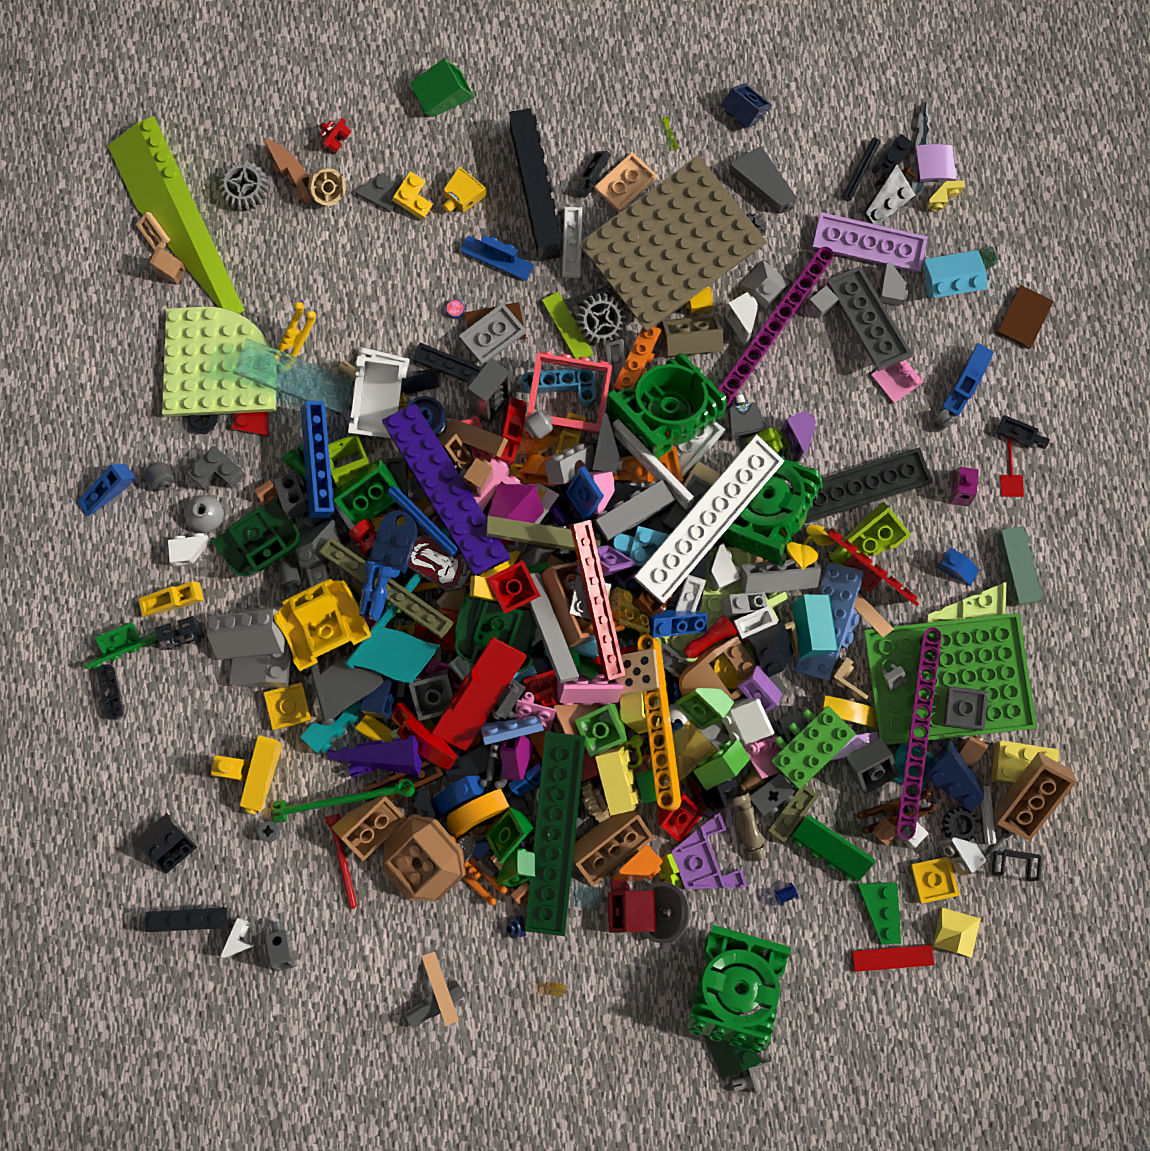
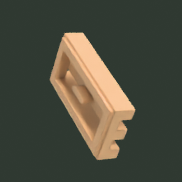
M146 212L136 223V226L154 251H156L157 247L165 248L166 243L171 241L151 212ZM151 235L155 237L159 244L156 243V241L153 239Z

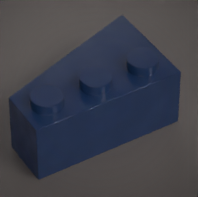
M382 675L384 682L372 693L361 699L360 710L367 716L389 720L398 701V698H396V684L398 681Z

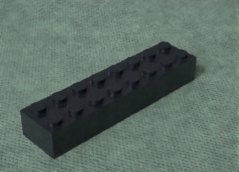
M531 108L509 112L510 132L538 261L559 258L560 251H563L562 233L559 232L558 215H555L556 205L554 198L551 196L552 187L547 177L548 168L546 164L544 165L545 156L544 150L540 146L541 137L536 127V115H532Z

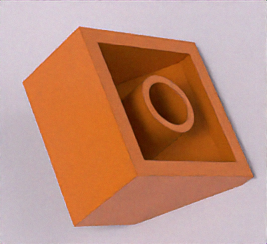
M646 844L611 878L617 881L642 882L646 878L650 880L661 870L659 866L663 861Z

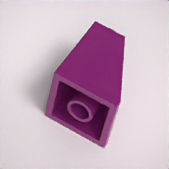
M498 484L488 516L535 523L543 514L544 508L535 485ZM500 539L503 545H515L518 542Z

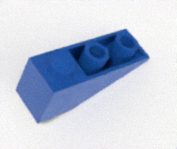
M665 610L661 614L649 617L644 612L643 630L653 638L706 632L708 613Z

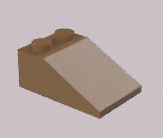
M383 794L346 813L332 829L364 861L407 818Z

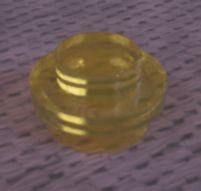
M551 982L550 987L548 986L547 989L551 990V995L562 997L563 993L567 994L568 992L566 990L567 985Z

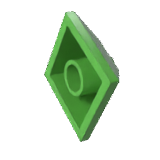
M697 688L678 699L674 704L701 730H704L723 719L734 704V701L721 689Z
M608 704L575 720L580 734L586 736L585 746L590 757L627 741L624 723L621 721L616 704Z

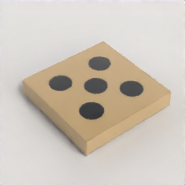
M655 649L621 655L625 670V676L619 677L623 684L621 695L660 689Z

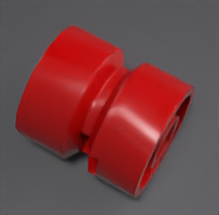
M365 519L350 530L349 536L355 543H359L358 547L365 556L370 555L377 532H375V527L370 520Z

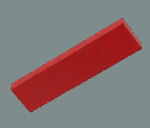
M932 945L852 951L854 972L934 965Z

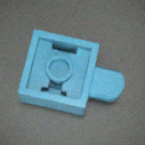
M638 526L635 537L618 534L614 539L613 547L622 554L629 555V558L636 562L632 568L639 571L669 534Z

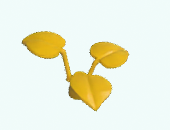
M809 525L806 528V533L809 537H807L803 544L795 542L787 544L786 560H794L801 570H804L818 559V553L807 545L810 540L822 546L831 545L836 541L823 531L825 527Z

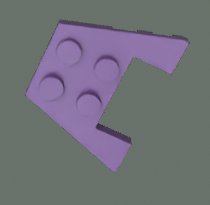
M720 813L712 817L671 851L685 889L744 888L748 886L742 869L722 876L707 837L726 830Z

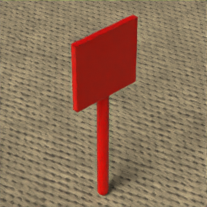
M1008 439L1010 475H1000L1001 497H1024L1023 475L1013 474L1012 441Z

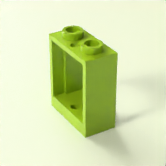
M353 434L328 444L330 470L338 489L370 466L358 434ZM358 451L360 452L362 459L335 469L334 460Z

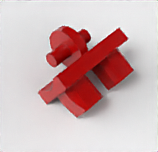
M341 118L334 129L331 128L334 125L331 120L327 124L322 122L319 125L322 130L319 135L322 138L326 134L329 135L321 146L323 150L329 149L337 153L342 144L335 139V136L338 134L346 140L352 131L345 125V119Z

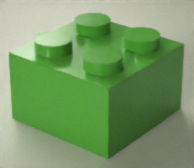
M738 739L732 742L727 740L720 745V748L715 749L713 747L705 753L706 756L697 762L698 766L693 772L705 790H708L735 777L751 758Z

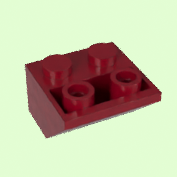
M654 891L608 892L609 933L656 932Z

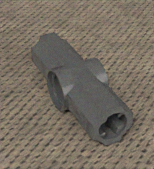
M457 981L447 986L453 1003L466 996ZM434 993L404 1013L412 1028L422 1024L430 1017L433 1018L441 1013Z

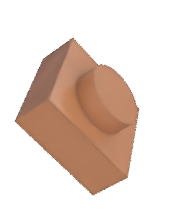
M884 817L872 833L888 846L896 837V827Z

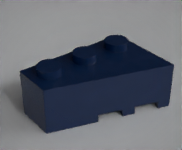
M950 739L925 765L924 777L969 811H972L984 800V787L971 768L969 769L964 758L958 753Z

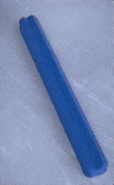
M392 486L387 491L388 495L406 513L411 515L417 524L451 557L457 554L459 551L458 547L396 486Z

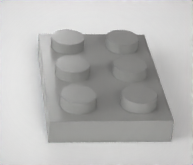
M502 303L459 335V339L482 365L484 362H489L490 359H493L526 333V329L505 304Z

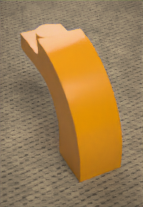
M498 789L485 794L446 817L447 828L453 837L459 838L476 824L503 813L509 805L502 790Z

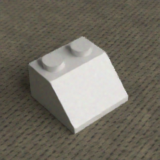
M748 292L729 302L725 313L726 319L744 346L748 344L758 308L756 299L750 296Z
M759 698L733 700L734 704L726 716L721 719L727 728L731 741L738 739L742 745H747L774 734Z

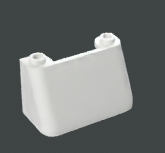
M358 356L352 418L349 423L348 433L391 438L382 424V419L398 412L402 378H406L407 367H404V362Z

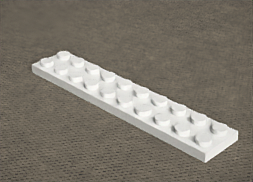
M755 435L633 578L660 603H665L783 464L784 460L758 435Z

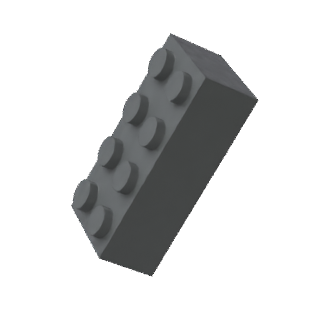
M490 359L488 363L484 362L479 369L480 373L477 377H472L467 384L471 412L478 415L479 418L488 424L506 403L508 397L511 396L510 371L493 359Z

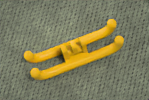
M302 302L294 304L296 311L273 354L276 363L285 349L293 347L286 362L278 368L280 374L287 372L291 368L316 320V313L308 311L306 313L308 319L302 331L296 327L304 312V304Z

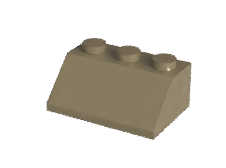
M717 315L662 320L665 349L668 356L675 357L678 353L698 355L705 352L717 353L718 351H723V329Z

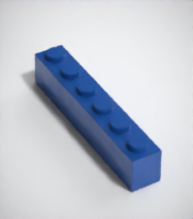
M305 401L300 408L309 518H328L334 512L325 401Z

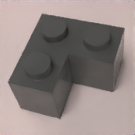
M214 445L187 472L190 478L205 491L218 477L233 488L245 475L239 466Z

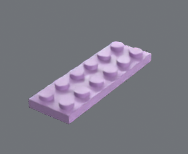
M820 212L812 249L819 250L825 246L831 248L834 254L880 265H886L887 262H891L895 268L920 273L928 236Z

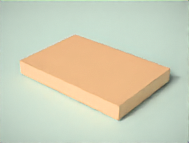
M631 152L594 186V190L620 213L658 178V175Z

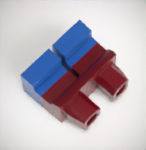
M533 752L531 753L523 780H509L511 791L519 797L535 788L534 785L538 786L540 784L542 759Z

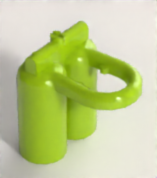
M778 427L767 428L749 436L747 439L749 443L755 435H758L776 453L780 449L784 450L788 447L787 437L783 432L778 431Z
M633 735L629 740L627 739V741L615 746V748L624 746L625 750L628 747L636 749L638 762L635 765L629 764L630 769H636L642 763L640 747L643 744V739L639 735Z

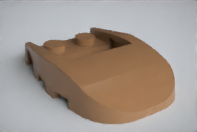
M730 636V640L724 643L719 642L713 648L703 652L692 665H689L682 672L679 678V690L682 696L697 688L721 689L732 700L744 694L739 687L730 694L709 665L713 659L723 653L742 680L749 677L757 665L739 641L738 636Z

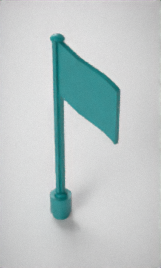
M444 527L441 530V532L454 543L446 528ZM415 573L404 588L412 592L423 577ZM391 604L370 630L371 637L359 644L349 659L345 661V665L350 669L355 668L354 666L376 671L396 681L412 683L441 645L424 642L404 632L384 628L398 610L397 607Z

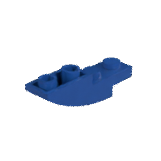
M980 343L976 344L960 371L957 381L941 406L942 408L948 409L949 412L956 416L960 415L967 401L971 399L994 353L992 350Z

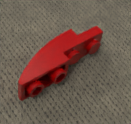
M511 396L508 397L500 428V436L506 438L508 442L501 457L494 456V459L501 460L510 465L514 463L524 429L527 402Z
M404 702L398 703L390 716L399 726L397 734L402 740H406L408 736L414 735L419 745L418 754L446 770L450 769L458 757L443 739L432 735L434 728L427 730Z

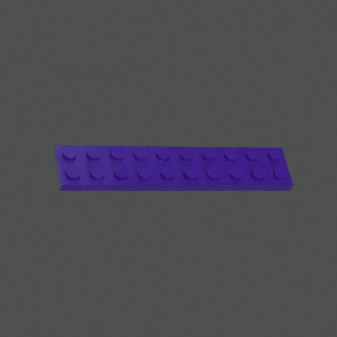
M414 404L382 419L383 426L450 537L458 547L473 575L479 576L510 560V556L499 538L485 536L486 517L418 406Z

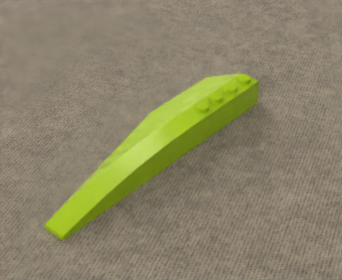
M155 116L136 123L108 145L135 207L142 215L146 212L152 213L171 240L169 243H166L167 246L219 308L231 310L238 314L245 312Z

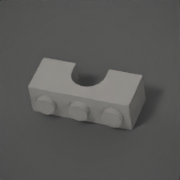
M585 443L574 444V448L564 449L562 454L552 455V459L544 462L549 484H565L573 480L575 473H577L580 467H586L588 471L592 470L595 459L593 445H585Z

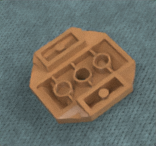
M413 814L385 841L382 871L408 901H438L466 875L462 848L436 819Z

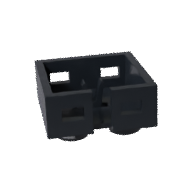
M194 616L178 620L179 629L174 631L171 623L155 628L158 642L165 648H170V650L181 648V644L198 643L200 638L205 637L201 623ZM184 624H190V626L184 628L182 627V625Z

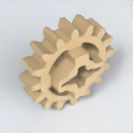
M592 779L582 783L583 797L581 799L588 813L593 816L595 815L596 820L599 822L610 818V813L607 810L608 804L602 787L596 786Z

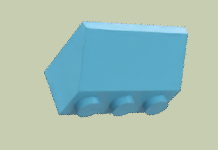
M978 250L924 259L926 291L929 297L937 298L988 289L986 269Z

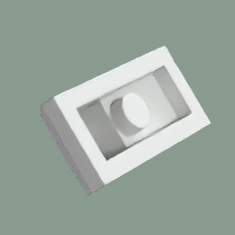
M237 918L221 957L228 958L254 947L240 940L241 937H245L249 926H246L247 920Z

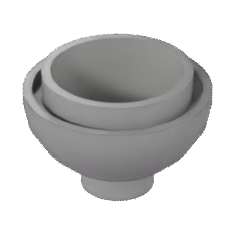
M208 495L197 496L186 507V522L196 532H212L223 521V507L214 497ZM201 508L205 509L203 514H199Z

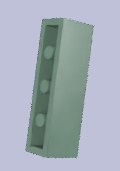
M1024 526L999 531L997 538L1014 607L1039 602L1042 600L1043 592L1041 586H1038V572L1033 566V552L1028 546L1029 536L1027 531L1024 530Z

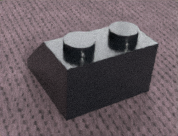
M783 621L748 636L756 664L767 677L780 673L785 669L794 652Z

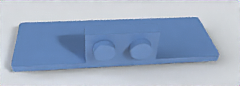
M828 563L818 595H829L838 651L800 659V656H798L794 671L827 681L831 680L841 647L848 649L849 644L853 641L854 627L859 622V612L854 609V604L864 576L863 570Z

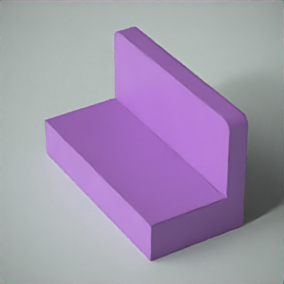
M758 666L754 667L749 677L738 684L739 689L748 699L759 698L765 713L778 706L782 693Z

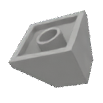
M763 260L743 280L739 287L746 293L748 292L750 296H753L767 310L791 283Z

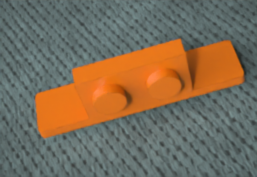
M654 326L646 332L642 327L614 384L615 389L619 391L624 388L634 389L641 376L647 372L645 370L647 363L651 365L654 359L653 348L661 333V329Z

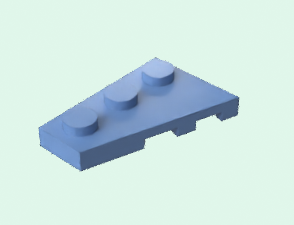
M529 716L522 719L484 723L480 730L486 745L543 731L544 729L539 716Z

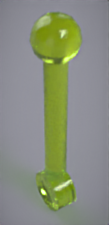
M664 116L662 122L666 125L673 143L672 148L678 150L679 144L676 143L670 128V119L668 116Z

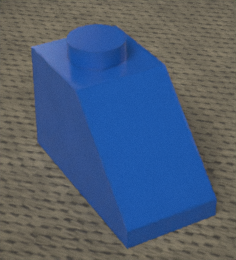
M951 547L944 552L936 567L968 586H971L979 571L967 556Z

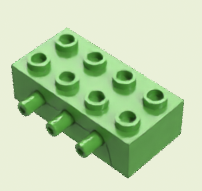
M829 705L823 708L816 716L809 709H806L802 714L809 723L801 730L793 722L788 728L796 736L790 742L786 743L780 736L774 740L781 750L770 762L797 790H800L856 735Z

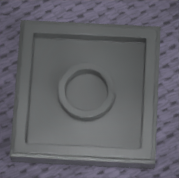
M948 686L944 725L984 731L988 691Z

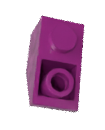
M524 735L503 740L500 756L506 780H523L534 744Z

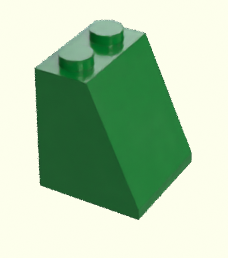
M443 58L410 82L413 88L411 90L412 94L421 103L419 105L420 109L424 114L432 117L475 98L460 68L446 58Z

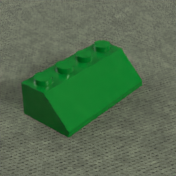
M809 814L802 818L790 836L794 839L792 842L800 848L804 846L808 848L810 855L818 860L821 857L827 861L826 865L834 871L839 869L844 873L842 876L850 882L854 880L860 881L876 861Z

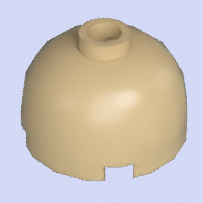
M321 168L311 174L308 180V191L314 201L321 205L331 206L337 204L341 197L344 196L346 184L343 176L336 170Z

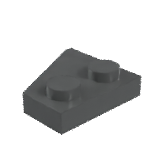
M385 172L356 190V194L359 197L362 196L370 200L371 203L381 206L388 212H392L400 207V205L392 201L398 190Z

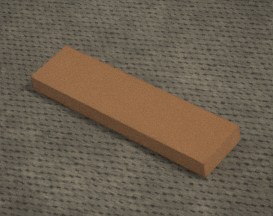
M451 418L445 431L447 433H456L464 444L501 457L508 442L504 437Z

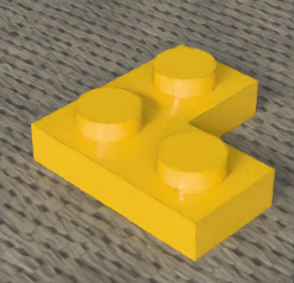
M410 171L392 198V201L419 219L424 220L433 204L418 195L426 181Z

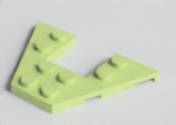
M1006 582L928 614L926 623L1005 614Z

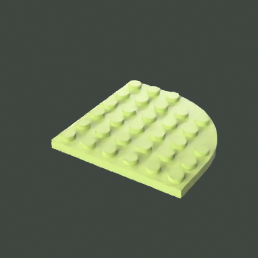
M217 307L166 309L162 415L164 417L276 411L277 373L275 358L268 341L251 321L231 310Z

